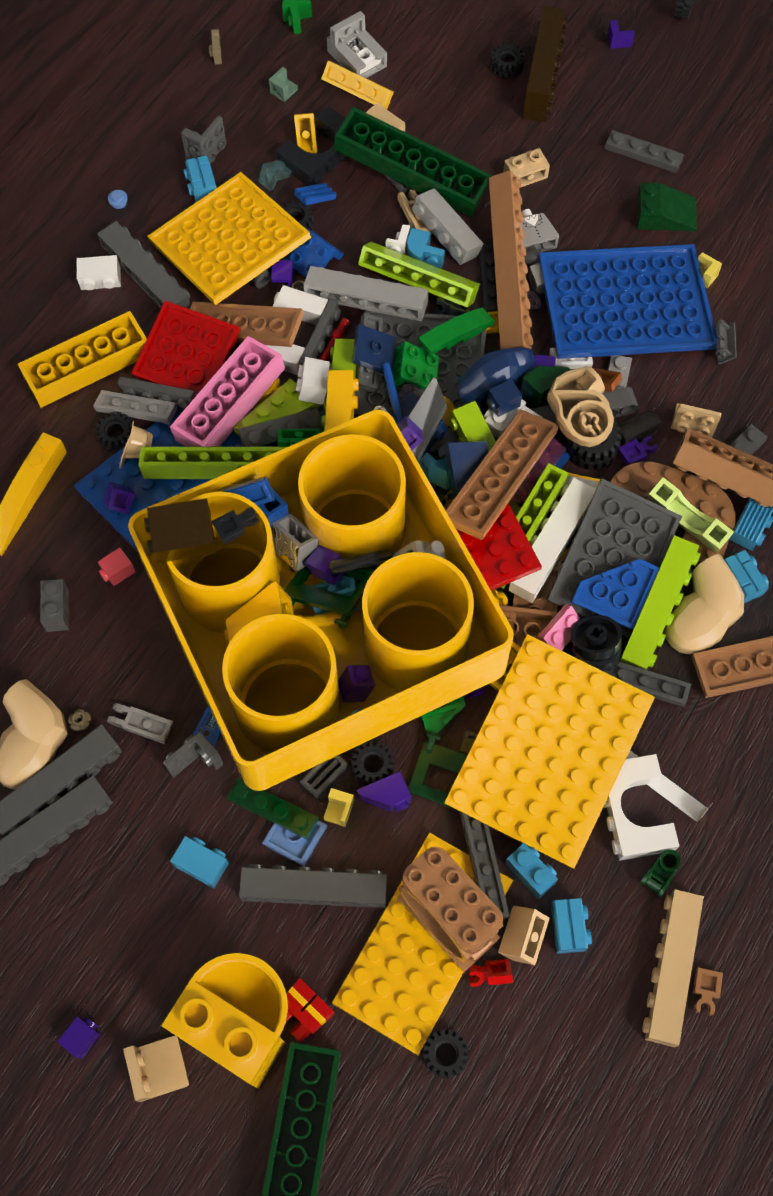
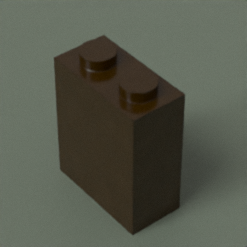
M207 498L147 508L148 518H144L146 532L151 534V540H147L149 555H154L157 563L217 553Z

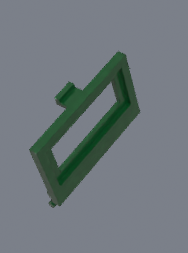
M307 566L295 574L284 591L291 597L293 606L295 602L341 614L340 620L335 619L334 623L338 624L340 628L345 629L349 625L348 622L352 613L362 600L368 579L375 570L366 568L346 572L342 575L361 580L350 597L305 585L304 583L312 574Z
M428 732L427 736L430 737L429 742L425 741L408 790L412 795L452 808L444 803L449 793L422 784L429 764L459 773L468 755L434 744L435 739L440 740L441 736L435 732Z

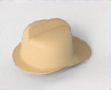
M134 421L131 434L121 457L119 469H122L127 458H139L141 447H151L153 435L144 429L134 426Z

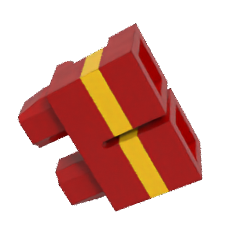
M301 978L286 993L288 1000L286 1023L292 1016L299 1021L290 1032L299 1042H302L310 1034L314 1036L321 1026L335 1014Z

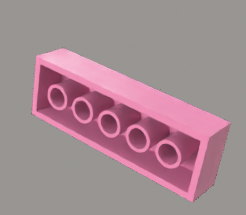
M247 336L170 426L175 440L186 447H220L232 433L234 426L247 415L284 371L282 355Z

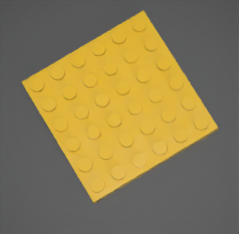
M242 172L147 236L149 241L214 305H217L311 238L310 232Z

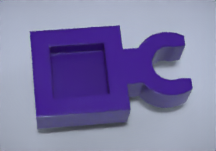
M652 436L645 437L642 443L635 439L618 448L617 452L626 466L642 462L647 459V454L656 452L657 444L654 446L647 445V443L651 442Z

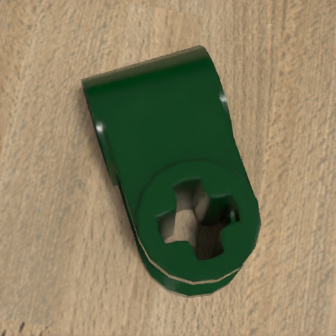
M674 850L663 851L648 869L639 884L642 886L646 885L655 891L660 898L680 867V855ZM663 857L671 858L674 862V867H666L663 863Z

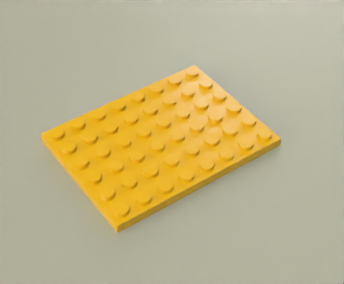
M527 634L444 803L521 843H525L527 846L534 847L537 851L574 869L655 697Z

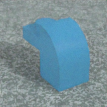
M411 228L407 239V256L442 268L445 250L430 246L431 232Z

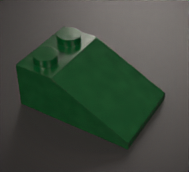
M640 182L637 194V229L696 232L695 197L661 183Z

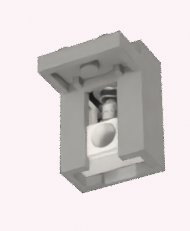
M361 11L330 27L331 35L327 37V51L342 67L365 78L387 67V52L365 30V15Z

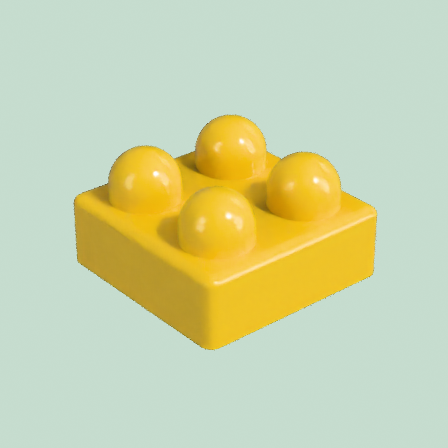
M383 410L370 411L136 512L129 520L128 528L146 572L242 779L252 790H266L498 680L506 671L513 640V629L392 416ZM266 476L270 486L287 503L289 514L294 515L318 538V546L320 545L340 554L342 559L385 550L394 554L413 541L430 543L440 541L445 547L446 559L430 553L412 552L395 556L381 564L366 583L362 597V609L352 613L349 625L345 629L340 628L339 625L319 629L312 622L296 616V614L303 615V617L316 615L313 607L295 602L293 606L294 615L273 614L260 617L240 629L230 643L226 641L224 630L227 629L225 620L273 582H277L284 590L296 573L291 572L289 565L278 556L274 534L263 511L254 502L241 495L222 492L224 488ZM207 498L212 521L232 510L235 511L236 515H239L253 507L259 520L257 524L249 527L245 526L246 534L225 545L213 526L216 554L157 563L154 555H149L147 540H151V534L146 532L144 518H148L147 508ZM311 574L304 584L313 586L324 581ZM347 665H369L375 687L365 702L342 701L338 679ZM362 709V711L349 716L354 710Z

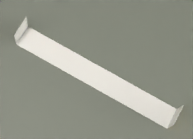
M629 751L626 759L636 758L638 756L634 754L632 751ZM662 775L658 783L647 784L696 822L708 810L707 807L664 775Z

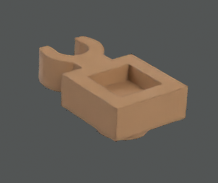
M699 967L696 969L693 994L700 995V999L694 1005L696 1013L700 1012L702 1004H706L709 1008L708 1015L712 1016L714 1014L715 1004L712 998H720L723 973Z

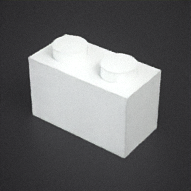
M117 255L77 258V280L81 290L121 287V271Z
M305 357L304 364H299L297 377H301V379L298 378L296 384V391H299L298 400L324 404L327 392L329 361Z

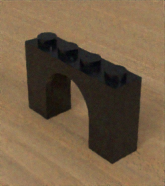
M328 106L316 116V130L333 143V146L323 153L314 154L304 151L291 140H288L276 150L277 164L306 186L319 183L327 173L332 172L341 161L346 160L348 157L334 150L335 135L346 118Z

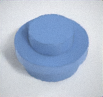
M114 190L108 195V202L116 209L125 207L128 197L124 191Z

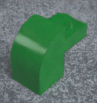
M283 0L284 22L288 21V25L293 28L294 34L301 33L300 19L312 17L311 1Z

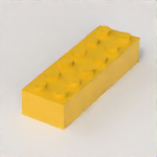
M128 311L18 363V366L40 408L136 363L147 338L131 311Z

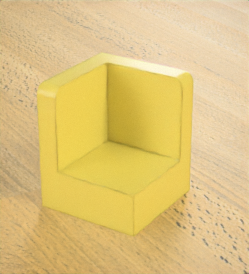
M701 253L698 261L704 285L706 288H709L718 276L722 263Z
M331 788L324 820L346 827L354 803V795Z

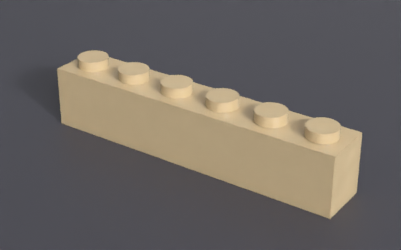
M676 889L670 895H666L664 909L667 910L666 919H662L660 925V933L663 934L662 943H658L655 957L659 958L658 966L653 968L651 976L654 989L653 993L649 992L647 1007L650 1008L649 1018L645 1017L642 1032L646 1033L645 1040L671 1047L679 1046L704 896Z

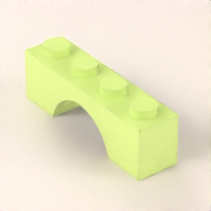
M665 478L658 482L647 497V500L681 515L682 518L679 525L716 554L734 533L717 518L709 517L696 509L686 500L681 491Z

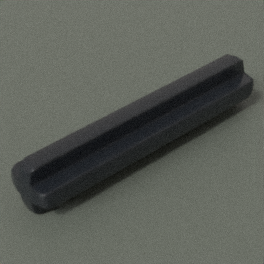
M385 550L332 560L329 562V572L336 575L380 566L391 559L393 554Z

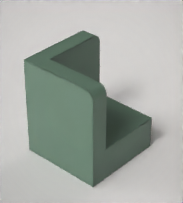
M284 67L269 79L270 93L283 102L298 90V85L287 79V70Z

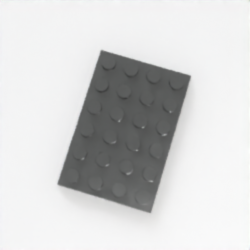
M601 479L546 600L562 608L565 604L571 605L577 615L583 618L589 615H597L570 603L578 583L637 559L644 560L660 568L682 516L607 480ZM619 625L622 636L629 637L632 630Z

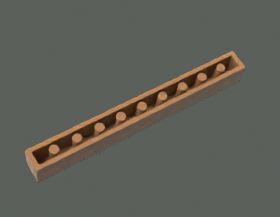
M511 170L489 178L500 349L520 347L532 349L533 338L530 334L532 321L529 316L531 306L527 296L529 285L526 280L528 269L525 263L526 249L523 243L525 233L522 228L524 217L521 205L523 202L519 191L521 182L518 176H515Z

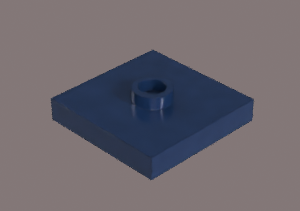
M359 324L355 332L352 363L383 373L382 364L389 363L393 372L396 337Z

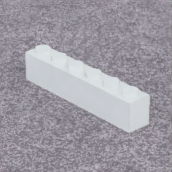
M575 478L570 485L566 484L561 492L563 497L560 501H555L550 511L552 515L549 519L547 517L544 519L540 526L541 533L539 536L534 535L530 542L542 565V569L511 582L510 592L533 603L579 527L594 495L595 488Z

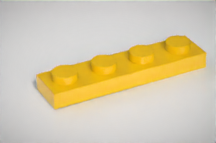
M332 61L327 62L322 76V80L373 105L378 103L385 109H388L394 91Z

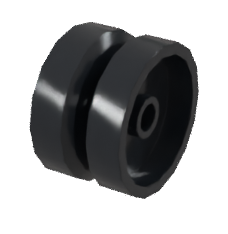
M589 615L574 624L571 631L573 657L603 672L612 670L619 664L622 657V633L620 626L615 620L603 615Z

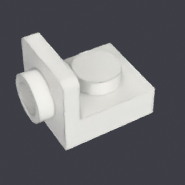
M402 225L401 231L397 232L395 240L387 238L385 242L386 248L406 255L410 226Z

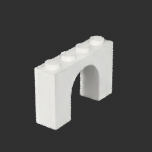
M283 285L280 292L276 293L272 307L302 308L304 312L302 321L317 325L328 304V299ZM294 344L292 347L266 345L282 355L284 371L295 375L298 374L299 360L305 350L304 347Z
M656 754L626 759L604 804V808H607L609 815L606 818L609 831L613 832L614 840H612L613 852L615 855L618 854L619 861L661 854L665 850L675 851L679 847L674 823L640 827L630 822L621 808V796L625 790L635 786L658 783L662 775Z

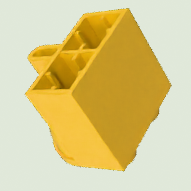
M241 953L222 955L204 964L194 974L161 1026L250 1085L259 1089L286 1044L280 1038L287 1019V994L278 974L263 960Z

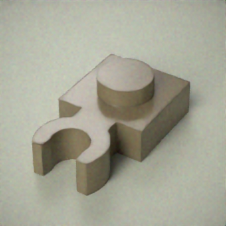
M211 29L212 45H209L210 57L214 56L215 64H222L219 29Z

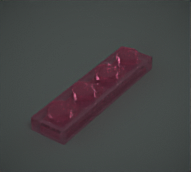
M553 438L511 499L522 507L548 463L555 466L567 449Z

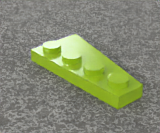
M289 379L234 426V433L239 435V428L303 412L313 407L318 408L321 404L298 400L299 391H296L297 383Z

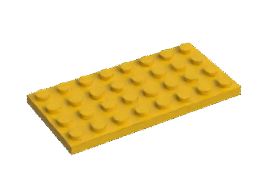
M429 833L413 862L430 847H440L475 882L470 856ZM500 873L504 894L506 895L513 880ZM402 880L332 1004L419 1056L464 972L398 901L397 897L401 894L399 888L403 885Z

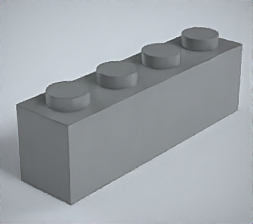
M435 188L416 197L412 211L460 265L478 256L484 243Z

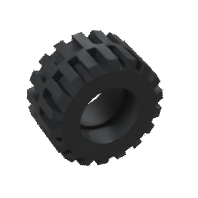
M614 420L611 433L601 445L592 447L581 446L566 437L565 450L569 453L570 458L572 457V462L574 464L579 463L580 468L588 467L587 470H592L593 467L599 470L602 465L606 467L610 462H613L621 441L620 427H616L617 422Z

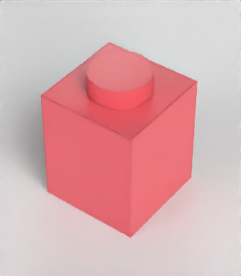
M121 548L98 561L101 568L98 571L105 582L109 580L113 586L135 573L131 561Z

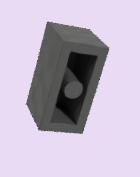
M63 579L40 581V622L46 632L69 630V589Z

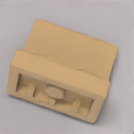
M677 403L671 429L686 432L688 427L712 438L720 421L721 413Z
M177 1036L165 1038L141 1047L130 1046L123 1049L135 1101L142 1102L189 1086Z

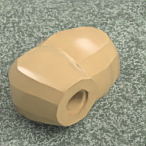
M590 366L570 370L557 377L553 381L547 396V401L556 415L557 424H559L562 433L573 442L587 447L597 446L605 441L612 431L614 422L609 401L603 395L605 387L602 379Z
M719 554L707 558L694 569L692 573L693 593L683 597L679 606L675 605L672 612L675 614L670 627L665 626L664 628L666 640L672 648L680 653L689 655L711 648L721 641L727 629L744 613L743 591L738 580Z
M27 679L16 682L9 688L3 698V704L10 715L12 725L0 737V783L13 790L19 788L52 763L58 748L68 735L63 713L50 698Z

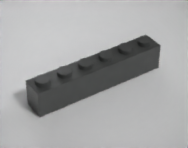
M115 221L97 233L101 247L110 256L117 255L121 268L160 308H162L164 301L188 309L191 307L189 292L178 285L174 276H169L161 263H156L152 254L142 248L137 238L133 239L130 232L125 226L122 227Z
M100 725L0 801L1 835L6 837L79 786L87 778L93 775L96 776L100 772V768L105 764H110L119 757L122 750L103 725Z
M94 775L0 840V886L5 884L9 880L8 877L15 872L18 873L25 870L33 859L46 855L50 847L67 840L71 832L84 828L89 824L91 818L105 813L110 808L113 802Z
M249 864L248 868L242 867L239 897L241 901L385 908L387 875L382 874V871L369 870L368 874L358 873V870L344 869V872H334L332 868H320V871H310L309 867H296V870H286V866L274 865L272 869H264L262 865Z

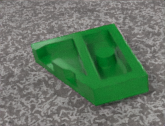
M463 696L421 716L426 735L428 732L438 733L466 706Z

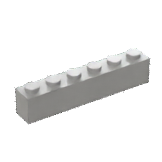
M310 266L304 282V292L328 299V302L330 298L338 300L339 305L421 322L428 304L427 289L329 270L323 267Z

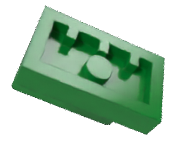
M404 341L395 348L392 372L395 387L397 388L401 384L408 382L426 389L432 378L437 379L439 356L436 354L430 356L426 350Z

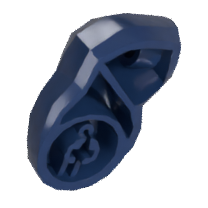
M523 347L501 349L487 353L477 360L457 382L458 393L463 404L466 405L473 401L479 404L487 400L489 389L512 379L514 384L522 381L524 374L534 369L536 361L533 350Z

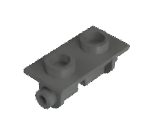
M718 320L715 324L716 336L718 338L716 355L718 365L737 358L735 322L726 324L724 320Z

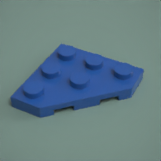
M637 559L580 581L570 603L597 615L610 617L619 625L634 630L660 568L644 560Z

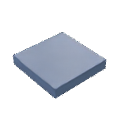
M318 820L310 837L306 840L273 824L262 844L299 866L304 867L326 830L327 825Z

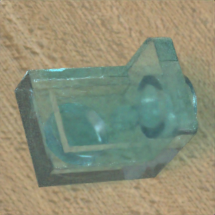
M278 160L265 163L262 166L258 181L271 191L275 189L278 180L290 177L291 170Z

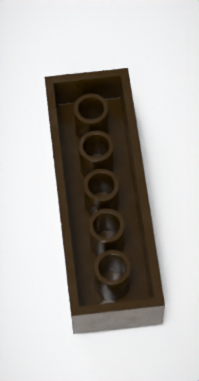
M543 6L526 91L523 119L545 122L547 114H551L552 103L549 101H553L555 88H552V86H556L558 74H555V72H559L560 60H557V58H561L563 46H560V44H564L566 32H562V30H566L568 18H564L566 9Z

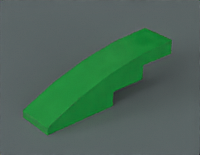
M482 307L452 318L418 337V342L432 356L444 347L448 350L460 341L462 344L466 343L495 324V320Z

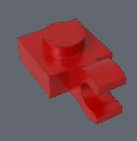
M509 959L485 961V966L472 965L469 968L470 976L477 975L469 977L470 986L472 987L480 986L486 980L488 985L513 983Z

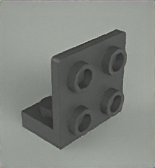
M217 116L202 136L187 128L181 132L186 160L207 156L209 162L212 163L220 150H223L226 146L221 116Z
M198 732L196 735H190L184 741V745L178 750L171 751L163 762L173 778L199 756L207 767L212 765L218 770L224 765L218 751L201 732Z

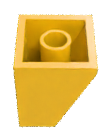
M277 582L271 583L225 620L227 629L224 630L226 641L230 643L240 629L260 617L273 614L294 615L291 597Z

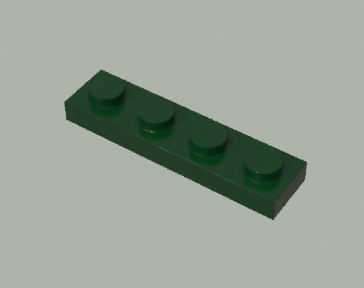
M237 778L226 797L229 802L306 840L310 837L319 820L317 816L264 790L256 791L250 789L239 778Z

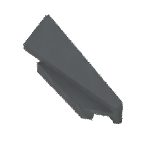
M436 378L431 379L408 416L422 430L423 441L412 450L417 461H420L447 409V404Z

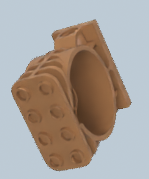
M430 847L406 868L403 874V885L399 888L401 894L397 897L398 901L463 972H466L500 939L497 933L503 927L502 912L447 852L440 847Z

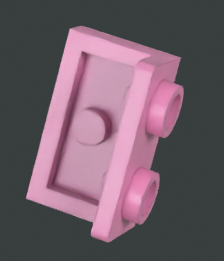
M565 604L538 635L539 639L563 651L564 647L572 639L571 631L574 624L580 620V617L571 605Z

